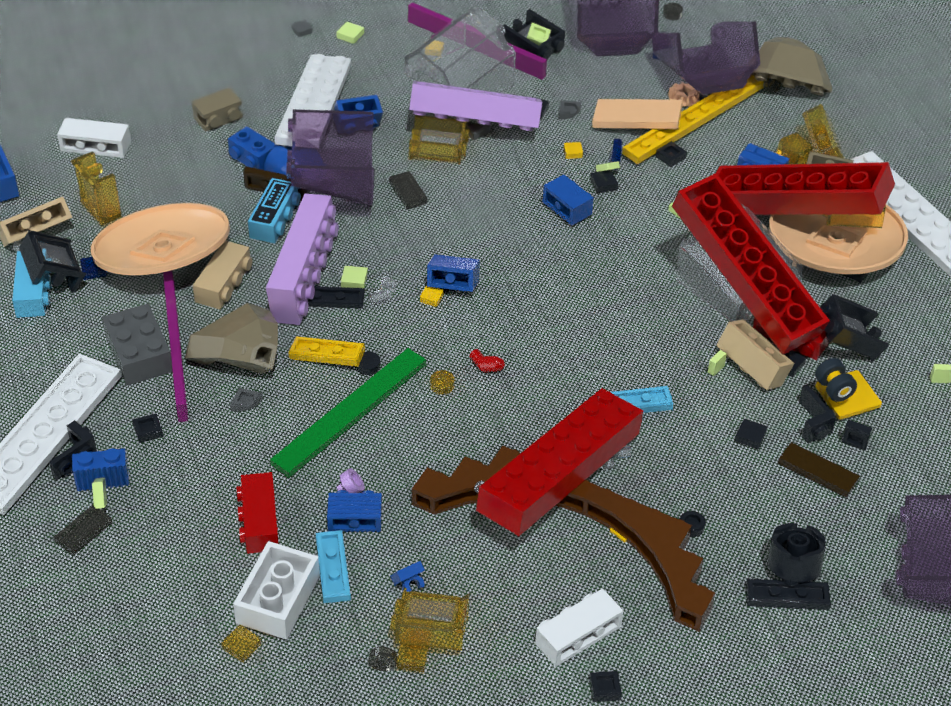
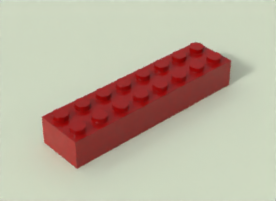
M889 162L720 166L716 172L749 215L881 214L895 186Z
M715 173L679 190L672 208L780 352L784 355L821 335L830 320L719 175Z
M601 388L479 486L476 511L520 536L639 434L644 411Z

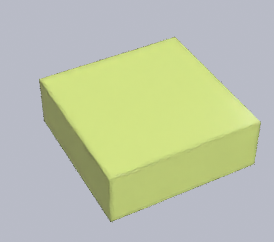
M346 22L336 32L337 38L354 44L364 34V27Z
M532 23L526 38L539 46L548 40L551 30Z
M344 266L341 287L365 288L368 268Z
M96 478L92 483L95 509L105 508L107 505L105 478Z

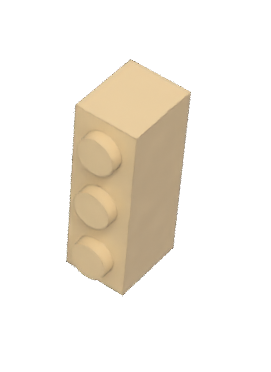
M64 197L1 221L0 239L3 246L5 247L24 239L29 230L41 232L73 218Z
M225 240L193 284L195 303L221 310L225 302L230 300L235 287L240 285L245 272L249 271L252 266L253 260L250 257L249 247Z
M743 319L728 322L716 345L723 352L727 353L726 357L735 361L743 372L752 376L757 381V384L766 390L781 387L794 365L788 357L783 355Z

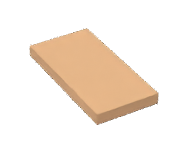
M598 99L592 125L593 128L678 129L683 106L682 100Z

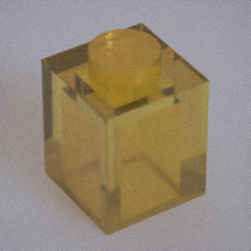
M795 132L779 140L777 154L789 158V164H807L810 151L812 152L813 146Z

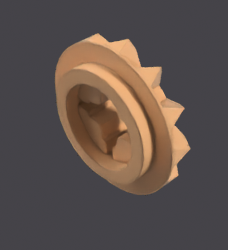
M681 82L680 84L674 83L673 87L669 88V99L682 100L683 106H692L700 101L698 85H691L690 82L688 84Z

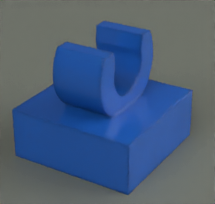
M421 561L405 567L390 576L394 586L402 583V590L406 595L412 592L409 586L410 581H414L419 589L425 585L422 577L418 576L425 571Z

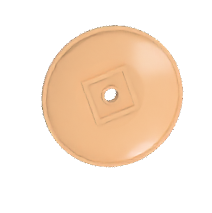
M174 203L155 206L122 217L104 228L92 242L91 255L98 267L115 274L149 275L167 272L199 261L218 249L229 235L230 224L224 212L205 204Z
M887 204L881 214L770 215L769 220L770 236L784 254L800 264L829 273L863 274L881 270L893 264L902 256L908 241V231L903 219Z

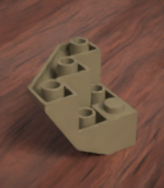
M775 37L765 41L748 68V73L753 75L755 80L758 81L776 79L783 83V86L786 88L805 86L815 95H823L824 92L832 93L833 88L822 56L798 39Z
M246 303L190 335L185 359L204 365L220 361L264 374L273 369L278 347V323L269 309Z

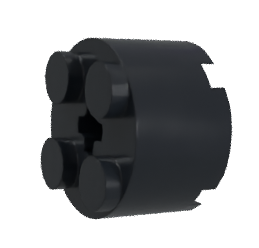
M786 523L776 527L773 531L767 566L775 575L782 578L787 585L796 586L800 582H808L821 575L826 540L824 535L812 526L807 525L805 529L797 527L798 523Z

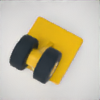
M838 358L827 359L817 367L815 377L818 382H816L815 387L839 420L881 407V400L858 370L846 373V367Z

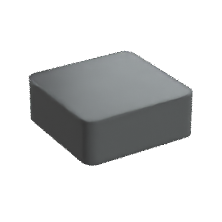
M306 20L293 23L292 30L298 37H302L312 33V26Z

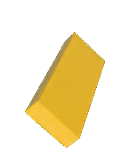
M296 336L288 355L293 360L359 366L366 349L364 343Z

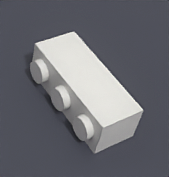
M65 118L57 134L60 151L124 158L131 143L128 124Z
M602 588L594 594L586 595L576 605L566 607L551 620H544L536 629L535 644L557 667L622 626L623 610Z

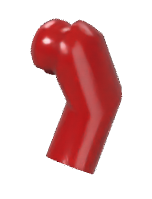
M479 349L471 351L469 355L482 372H496L504 369L505 362L498 356H484Z

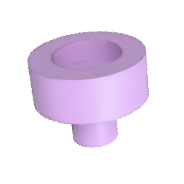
M349 468L340 475L341 484L337 486L338 491L345 490L349 493H360L364 490V483L355 470Z

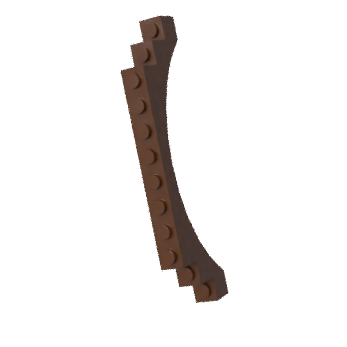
M502 445L488 466L478 460L465 456L451 477L427 467L412 487V505L436 515L464 505L477 503L479 486L517 457L520 452ZM588 480L583 481L555 505L585 515L609 529H614L627 539L626 542L632 545L651 566L665 590L674 621L700 632L713 608L716 592L709 590L703 585L695 584L701 575L703 558L693 552L684 550L690 539L692 525L685 523L681 519L666 515L657 509L640 504L633 499L614 493L610 489L595 485Z

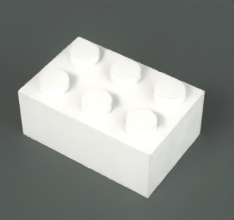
M268 541L233 603L236 624L287 640L320 577L319 557Z

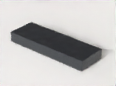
M314 286V297L312 300L308 299V307L363 309L365 288Z
M746 580L747 606L829 610L831 606L828 582L808 581L800 582L796 586H790L785 584L783 580Z

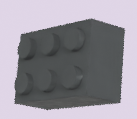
M149 303L102 316L106 340L118 368L121 369L122 378L126 386L173 372L170 349Z

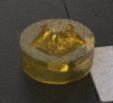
M436 371L430 377V387L438 394L450 393L455 387V377L449 371Z

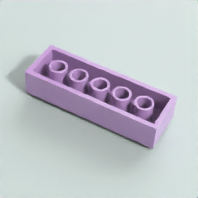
M413 81L409 110H413L415 115L426 116V112L435 113V117L447 119L448 115L456 116L458 121L469 122V118L477 119L479 124L490 125L492 121L498 122L500 127L512 128L513 124L519 125L522 130L533 131V127L539 128L542 101L539 98Z
M305 193L266 286L270 312L277 323L300 325L303 316H306L308 313V299L312 300L314 297V286L320 282L321 269L326 266L327 254L331 252L333 238L338 235L339 230L338 223H335L336 207L332 204L331 196Z

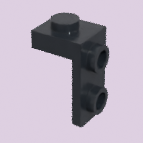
M808 385L802 386L799 402L812 416V418L805 421L802 438L809 444L815 440H822L827 435L833 433L836 415Z
M75 420L67 425L70 443L73 446L49 462L52 477L55 480H59L71 473L72 454L84 451H97L92 432L86 426L82 427Z

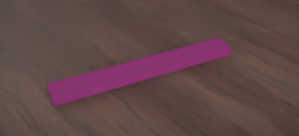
M412 2L408 5L409 23L541 80L546 77L547 59Z
M173 270L163 272L176 409L178 422H185L188 419L175 285Z

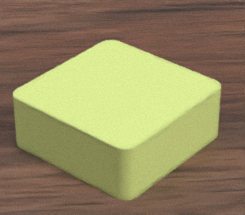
M619 161L596 165L597 172L620 168Z
M720 350L710 359L709 374L715 376L725 366L727 353Z
M934 364L930 374L931 382L950 383L951 365Z

